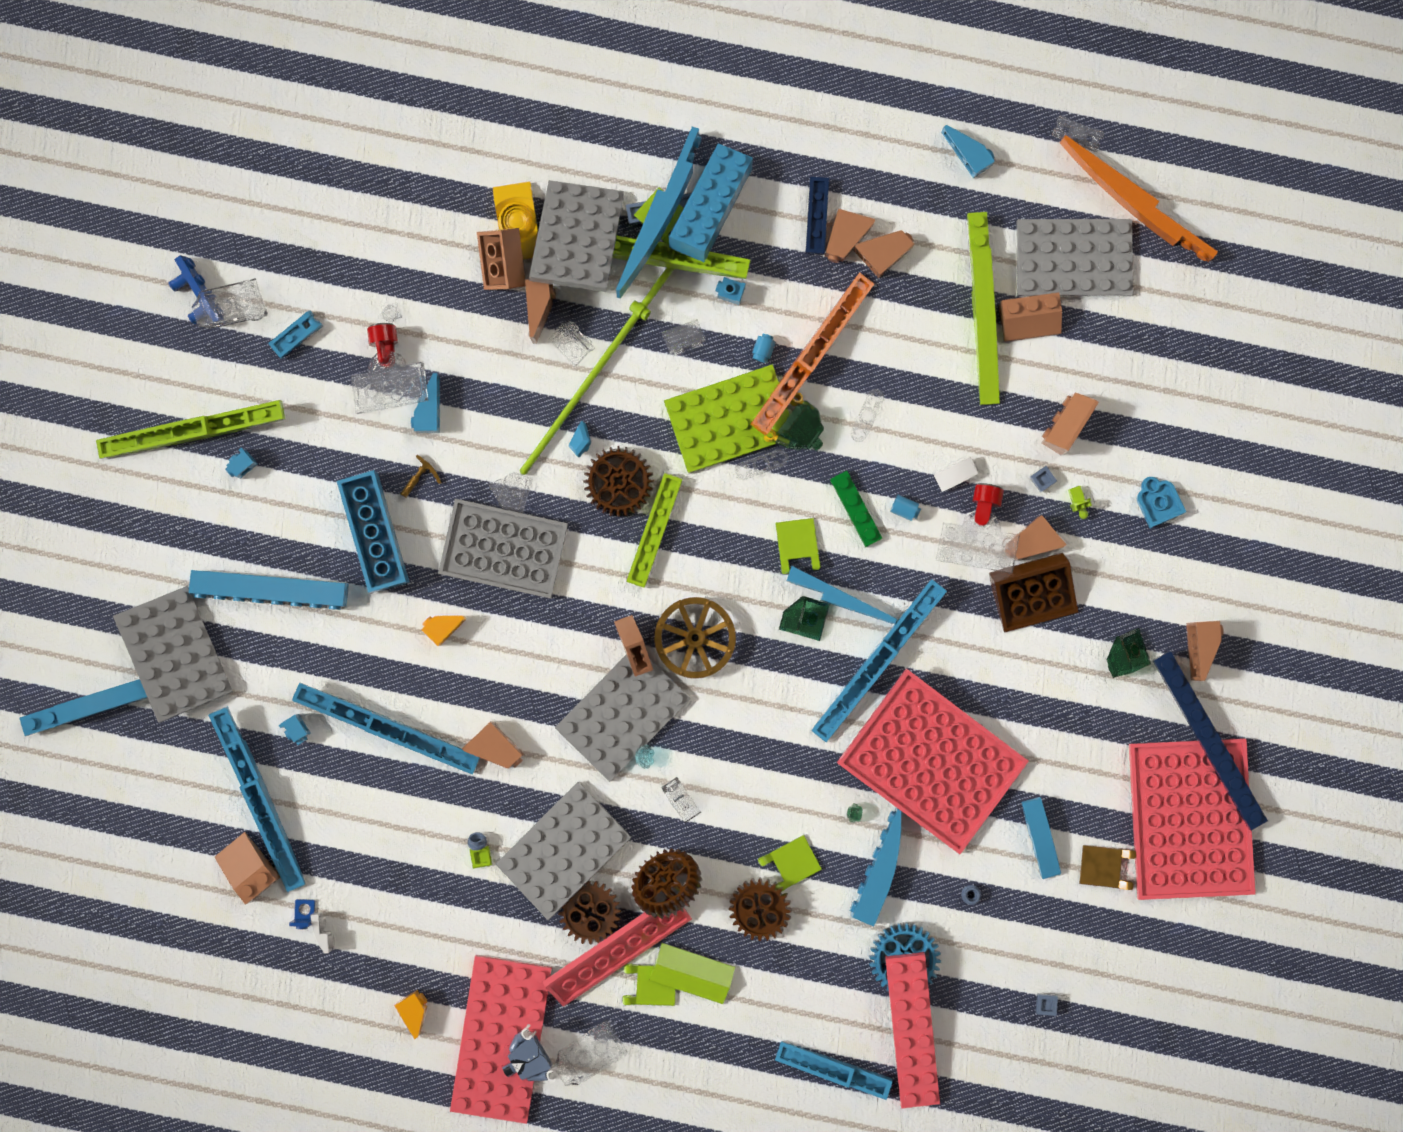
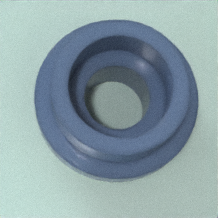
M475 832L468 838V847L471 850H480L487 844V838L480 832Z
M967 885L963 888L961 897L965 903L974 905L979 902L981 892L976 886ZM970 891L974 892V896L972 898H969L967 896L968 892Z

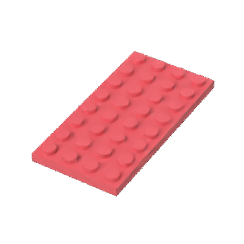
M475 955L450 1112L527 1124L534 1081L521 1080L517 1073L507 1077L502 1067L510 1063L508 1058L509 1046L514 1036L521 1032L528 1024L531 1025L528 1028L529 1031H536L535 1035L541 1041L548 990L545 988L543 981L551 976L552 967Z

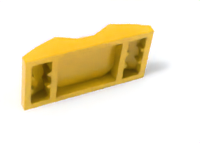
M531 182L493 187L499 229L519 228L523 260L533 258L538 226Z

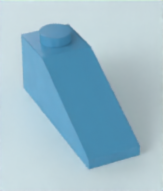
M948 125L943 127L941 133L973 179L994 164L995 157L990 149H986L983 144Z
M437 373L432 374L414 411V417H411V428H414L416 433H440V376Z

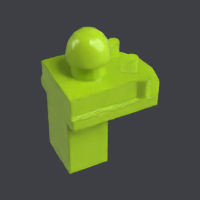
M1081 486L1068 489L1072 502L1070 508H1072L1073 512L1079 511L1081 519H1086L1088 517L1086 508L1092 506L1091 499L1085 500Z

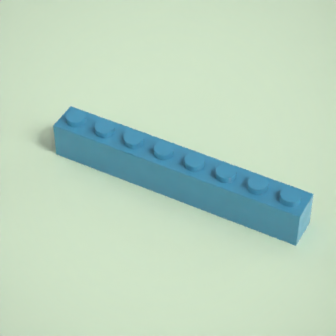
M191 570L189 593L195 594V598H206L207 595H214V599L226 600V596L233 597V601L245 602V598H251L253 603H264V600H272L271 604L283 605V601L291 602L290 606L302 607L303 603H309L311 608H321L322 605H329V609L341 610V606L347 607L349 584Z

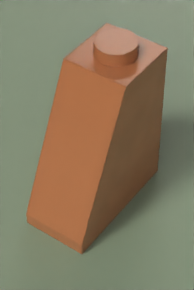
M838 209L824 257H828V260L831 262H843L852 252L855 245L873 227L875 219Z
M900 230L858 243L853 251L880 278L913 248L914 239L909 233H904Z
M1041 515L1003 546L1006 548L1004 552L1010 559L1018 560L1063 548L1066 546V543Z
M633 616L614 621L634 676L652 671L653 668L644 641Z
M490 721L462 748L469 754L507 769L511 766L516 768L523 761L521 757L524 755L493 721Z

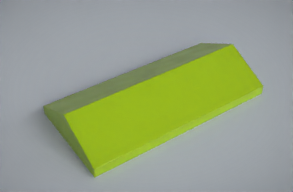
M662 943L649 980L723 1004L731 986L735 966Z

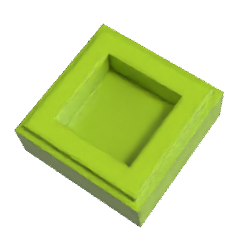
M489 845L480 850L469 849L473 869L492 865Z

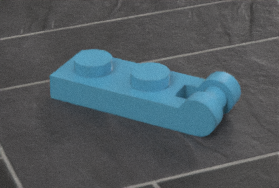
M309 310L268 344L283 359L314 332L320 330L323 325L314 318V314ZM306 322L311 325L307 329L303 325Z

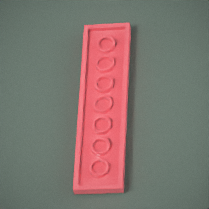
M683 908L684 912L677 911V916L671 913L670 918L664 915L663 919L658 916L654 918L652 915H647L644 912L543 981V984L564 1007L692 920L685 908Z
M925 953L885 956L901 1109L940 1104Z

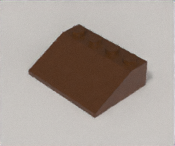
M1064 553L989 573L991 588L1004 633L1078 613L1071 566Z

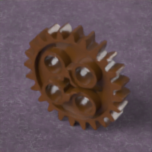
M761 877L758 879V882L752 878L750 884L744 881V887L739 885L737 887L738 892L734 891L732 894L735 898H731L729 901L733 904L728 908L729 911H733L729 917L736 919L733 922V926L739 925L737 931L744 930V937L751 934V940L758 936V940L761 941L762 937L765 936L766 940L769 941L770 934L776 938L777 931L782 934V927L788 926L785 920L791 919V916L787 914L792 911V908L787 907L790 905L791 900H785L788 893L782 894L783 887L777 889L776 881L772 885L769 884V878L765 883H763ZM768 894L771 897V901H765L762 895ZM744 899L752 900L753 905H746ZM758 905L760 909H764L762 913L761 910H757ZM768 913H774L777 919L771 920L768 917ZM749 918H756L758 924H752L749 921Z
M589 880L586 886L584 885L562 907L563 912L558 913V915L564 916V919L559 921L566 924L563 930L569 929L568 937L574 934V941L581 938V943L585 944L588 939L591 945L595 939L597 943H600L601 936L603 939L608 938L606 933L611 935L614 933L611 929L612 927L618 928L615 921L621 920V918L616 915L622 912V910L616 909V906L620 902L614 901L617 894L610 895L612 888L605 890L606 884H602L599 887V882L595 881L592 886ZM585 893L591 899L587 905L582 902V896ZM602 902L608 907L605 914L601 913L598 908ZM575 903L585 909L593 908L592 912L605 918V921H601L594 915L588 917V912L577 908ZM575 911L581 913L582 918L579 922L573 919ZM592 920L597 921L599 925L597 931L590 929V922Z

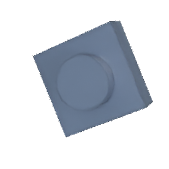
M1044 466L1030 476V479L1040 493L1057 482L1047 466Z
M1037 993L1036 1014L1057 1016L1058 996Z

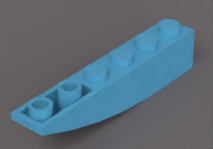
M895 808V811H891L887 821L890 823L887 829H883L880 835L882 842L879 847L876 846L872 857L874 861L872 865L869 864L865 871L866 880L864 883H860L857 890L859 894L858 899L852 902L849 910L852 912V918L873 927L888 895L896 869L901 837V810Z

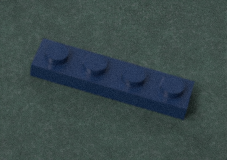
M810 177L805 254H825L829 178Z

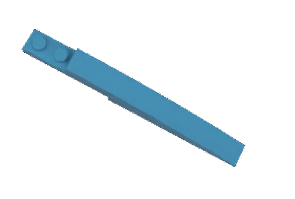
M691 127L666 190L658 189L616 288L617 298L621 299L649 259L685 193L693 174L692 162L695 156L693 152L695 147L699 148L701 143L699 128Z
M933 579L928 582L811 730L825 742L830 739L947 590Z
M140 679L55 705L54 707L20 717L19 719L24 736H29L148 697Z
M299 682L292 701L472 775L480 758L434 736Z
M228 706L210 713L208 716L241 785L239 788L287 892L305 885L302 872L246 740H243Z

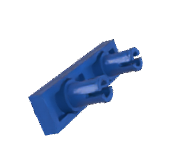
M182 255L176 257L174 260L181 270V274L169 281V286L176 292L189 284L201 305L188 314L189 320L196 324L208 316L213 325L222 326L225 324V314L214 302L215 297L212 292L205 287L204 278L195 270L196 265L194 261Z

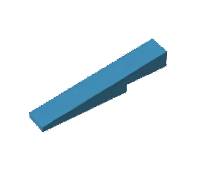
M793 566L790 567L786 582L822 593L820 601L896 624V618Z
M783 1041L780 1043L775 1061L842 1086L855 1088L887 1100L893 1078Z

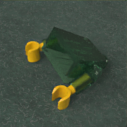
M796 393L794 397L798 401L793 398L790 402L792 406L796 407L779 429L778 433L780 435H776L775 430L771 429L769 433L773 437L764 436V440L766 442L775 440L777 444L793 450L810 449L811 447L814 450H818L823 446V441L819 436L824 431L819 410L807 400L803 401L801 393Z

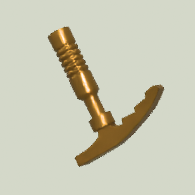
M418 454L416 458L422 463V466L418 468L419 471L416 475L412 476L400 493L405 498L413 490L419 481V477L422 473L426 472V469H429L437 479V483L441 484L434 468Z

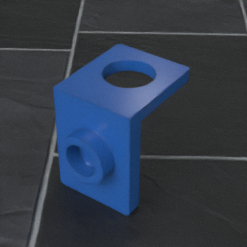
M296 899L294 920L289 922V926L296 927V929H308L312 925L311 914L315 912V900ZM302 904L309 905V914L303 915L300 913L299 908Z

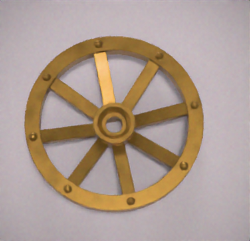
M690 597L673 603L663 612L657 622L654 639L661 661L672 672L686 678H704L718 672L727 664L735 648L736 633L730 616L719 604L706 598ZM685 605H704L696 628L691 623L684 607ZM678 608L689 630L688 632L665 623L667 618ZM709 608L715 610L724 619V622L701 631ZM725 627L728 628V647L705 639V636ZM662 629L684 636L686 639L663 649L661 640ZM693 634L699 636L698 641H692L691 637ZM688 644L687 653L681 668H679L669 660L666 654ZM702 644L726 653L716 665L711 667ZM695 647L706 668L704 671L693 672L686 670Z

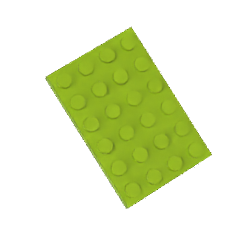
M773 364L664 400L688 473L781 443L775 440L766 442L764 440L765 435L750 425L779 383ZM787 407L772 429L775 430L776 435L790 440L779 433L790 417ZM771 433L766 435L769 438L773 437Z

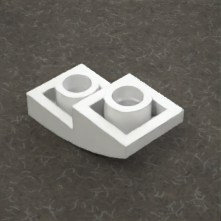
M971 456L954 463L952 466L936 472L934 477L943 492L977 475L979 472Z
M314 912L311 914L314 935L322 951L329 953L335 947V937L331 935V931H323L326 928V918L323 917L322 912Z

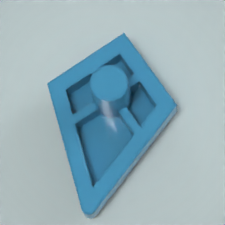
M583 421L578 425L569 443V448L579 458L584 452L589 450L591 444L586 423Z

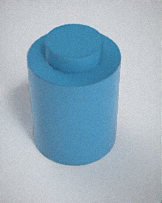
M897 495L890 512L912 521L913 518L917 519L921 508H918L919 503Z

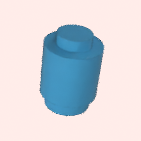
M763 333L762 336L757 337L752 352L754 354L752 359L767 363L768 359L771 358L776 343L773 340V336Z

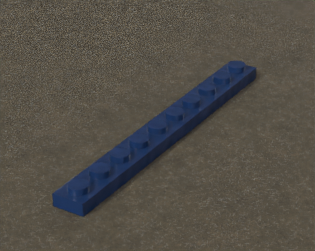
M1168 651L1152 660L1248 829L1252 831L1268 822L1172 652Z

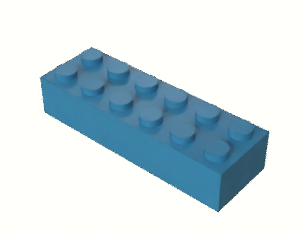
M719 143L717 144L669 236V248L705 262L752 171L753 157Z
M372 470L336 481L368 593H376L410 583L378 472Z

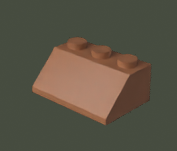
M519 228L477 232L484 290L512 289L526 286Z
M1059 292L1002 300L998 304L1004 342L1061 334L1062 307Z
M1076 392L1071 396L1068 395L1062 403L1064 408L1061 412L1058 411L1052 419L1054 424L1051 428L1047 427L1042 437L1044 440L1042 444L1059 455L1068 452L1099 402Z

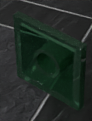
M806 596L800 597L783 611L779 630L820 641L830 604Z
M1135 628L1115 638L1106 659L1108 669L1113 678L1133 673L1151 664L1139 628Z

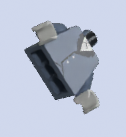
M528 1024L521 1032L514 1036L509 1046L508 1058L510 1063L502 1067L507 1077L517 1073L521 1080H549L554 1082L561 1077V1075L557 1076L554 1073L558 1067L555 1066L549 1070L553 1063L535 1035L536 1031L530 1032L528 1028L531 1025Z

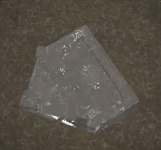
M513 472L488 485L502 509L523 513L533 478Z

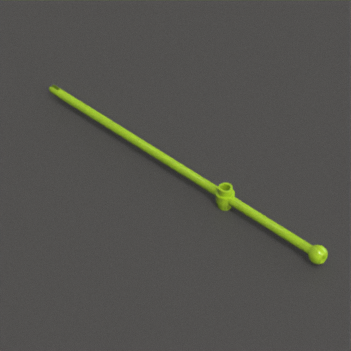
M666 268L642 302H637L636 300L632 302L629 310L633 312L632 316L521 467L520 473L522 475L527 474L637 320L640 318L646 320L650 316L651 311L647 309L648 305L674 269Z

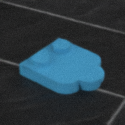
M1147 477L1142 481V490L1137 494L1136 500L1149 528H1153L1186 513L1179 495L1171 482L1166 480L1159 481L1155 477Z

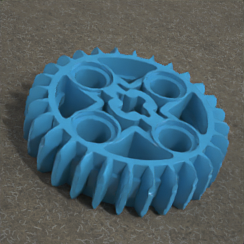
M905 922L904 928H902L900 923H897V929L890 925V932L883 929L885 935L878 934L879 942L873 940L876 948L871 947L870 950L875 954L869 955V958L874 960V962H871L869 965L870 967H876L871 972L873 975L879 974L875 979L877 982L882 980L881 987H884L886 984L888 985L886 965L883 969L881 966L882 951L887 956L911 954L907 950L909 947L913 953H925L928 949L929 966L926 967L928 983L933 984L930 979L931 976L937 978L934 970L940 971L936 963H941V960L936 958V956L941 955L940 951H935L939 946L938 944H932L935 941L934 937L928 939L930 935L928 931L922 934L923 927H919L916 930L915 924H912L911 928H909L908 923ZM898 935H912L904 945L895 938ZM916 940L923 942L922 947L919 949L913 948V943ZM888 942H895L893 950H886L885 947Z

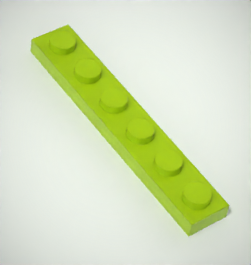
M664 473L626 582L645 588L683 479Z

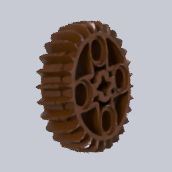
M617 446V451L610 447V453L603 449V456L597 453L598 460L591 459L593 466H586L590 470V473H584L585 476L589 477L583 480V483L589 485L584 488L585 491H590L586 497H593L594 499L590 503L593 505L597 502V510L603 507V514L607 510L610 511V516H613L614 512H617L618 517H620L621 512L628 516V510L635 514L634 508L637 507L641 510L640 503L647 504L644 498H651L650 494L647 493V491H653V488L649 486V484L654 483V480L649 479V477L653 476V473H647L651 466H644L647 460L643 459L640 461V453L634 456V449L630 453H628L627 447L624 448V451H621L620 446ZM612 458H626L618 468H615L607 461ZM628 462L636 464L634 471L630 472L625 469ZM601 465L609 467L607 474L602 475L598 472ZM639 470L643 477L642 489L632 481ZM595 475L605 482L598 493L595 489ZM623 477V485L618 484L615 486L616 482L614 479ZM631 489L639 491L637 498L632 499L628 496ZM604 492L612 494L610 501L605 502L602 500L601 497ZM620 495L631 502L622 506L612 505Z
M671 848L669 852L663 849L662 854L657 851L656 856L650 855L651 859L649 861L644 860L645 864L639 866V872H635L637 878L632 879L634 884L631 886L633 890L632 895L639 908L647 915H652L654 918L658 916L663 919L664 915L670 918L671 913L677 916V911L679 910L684 912L683 908L685 906L690 907L689 902L695 901L693 896L699 895L697 889L702 887L699 883L702 881L700 876L702 873L692 856L679 849L675 851Z

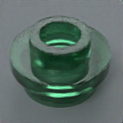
M855 803L848 807L847 818H849L851 823L861 820L862 807Z

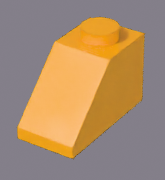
M462 615L434 616L433 618L430 616L423 622L422 625L424 627L421 630L437 646H441L467 618Z
M418 990L394 1005L414 1039L421 1034L427 1010V999Z

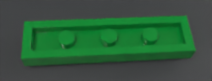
M848 471L831 478L830 482L864 547L883 539Z

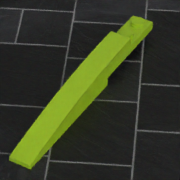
M987 212L968 213L967 225L972 277L971 294L980 405L999 404L996 314Z
M616 236L613 258L628 261L637 239ZM658 242L645 264L746 279L750 259L709 252L705 262H702L669 248V243Z
M276 400L210 416L203 415L97 439L99 459L247 430L254 426L285 420L282 400Z

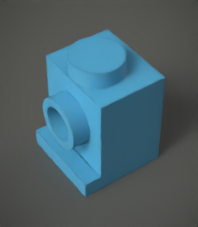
M724 277L723 281H718L715 290L718 292L717 298L739 305L746 284ZM728 286H731L734 290L732 292H728L726 288Z
M240 448V454L233 455L226 465L227 468L225 470L231 477L235 476L241 479L258 465L244 448Z
M295 714L279 724L280 728L286 729L284 731L286 737L290 741L296 742L297 745L307 741L308 738L306 736L311 734L299 714Z

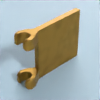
M1083 845L1079 884L1133 890L1134 884L1131 881L1120 880L1122 858L1136 859V852L1127 849Z

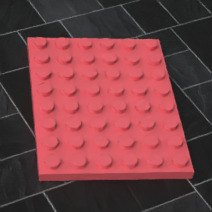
M905 669L837 761L840 766L958 854L963 852L1029 762L908 669Z
M1221 739L1249 787L1246 739ZM1198 741L1129 744L1137 899L1255 895L1252 831L1246 826Z

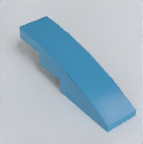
M1037 797L1021 802L1028 834L1038 862L1040 876L1042 879L1060 875L1059 862L1041 798Z

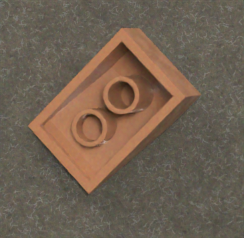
M528 279L525 280L529 337L533 344H537L553 306V299H556L554 284L533 282Z
M1220 621L1186 623L1191 680H1206L1221 643V636L1224 633Z
M246 832L215 856L217 863L233 890L245 905L253 901L281 878Z

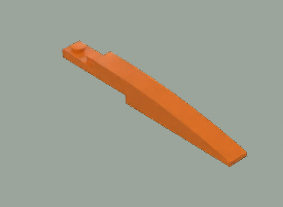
M1067 135L1061 140L1060 144L1094 181L1128 212L1172 246L1178 241L1181 242L1182 247L1187 250L1191 249L1203 261L1209 262L1218 253L1214 248L1155 208L1159 200Z
M860 272L770 394V397L750 425L765 436L769 433L805 380L816 368L874 286L873 282Z

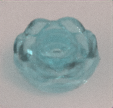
M643 745L636 751V763L643 769H648L654 764L653 756L655 752L651 746Z

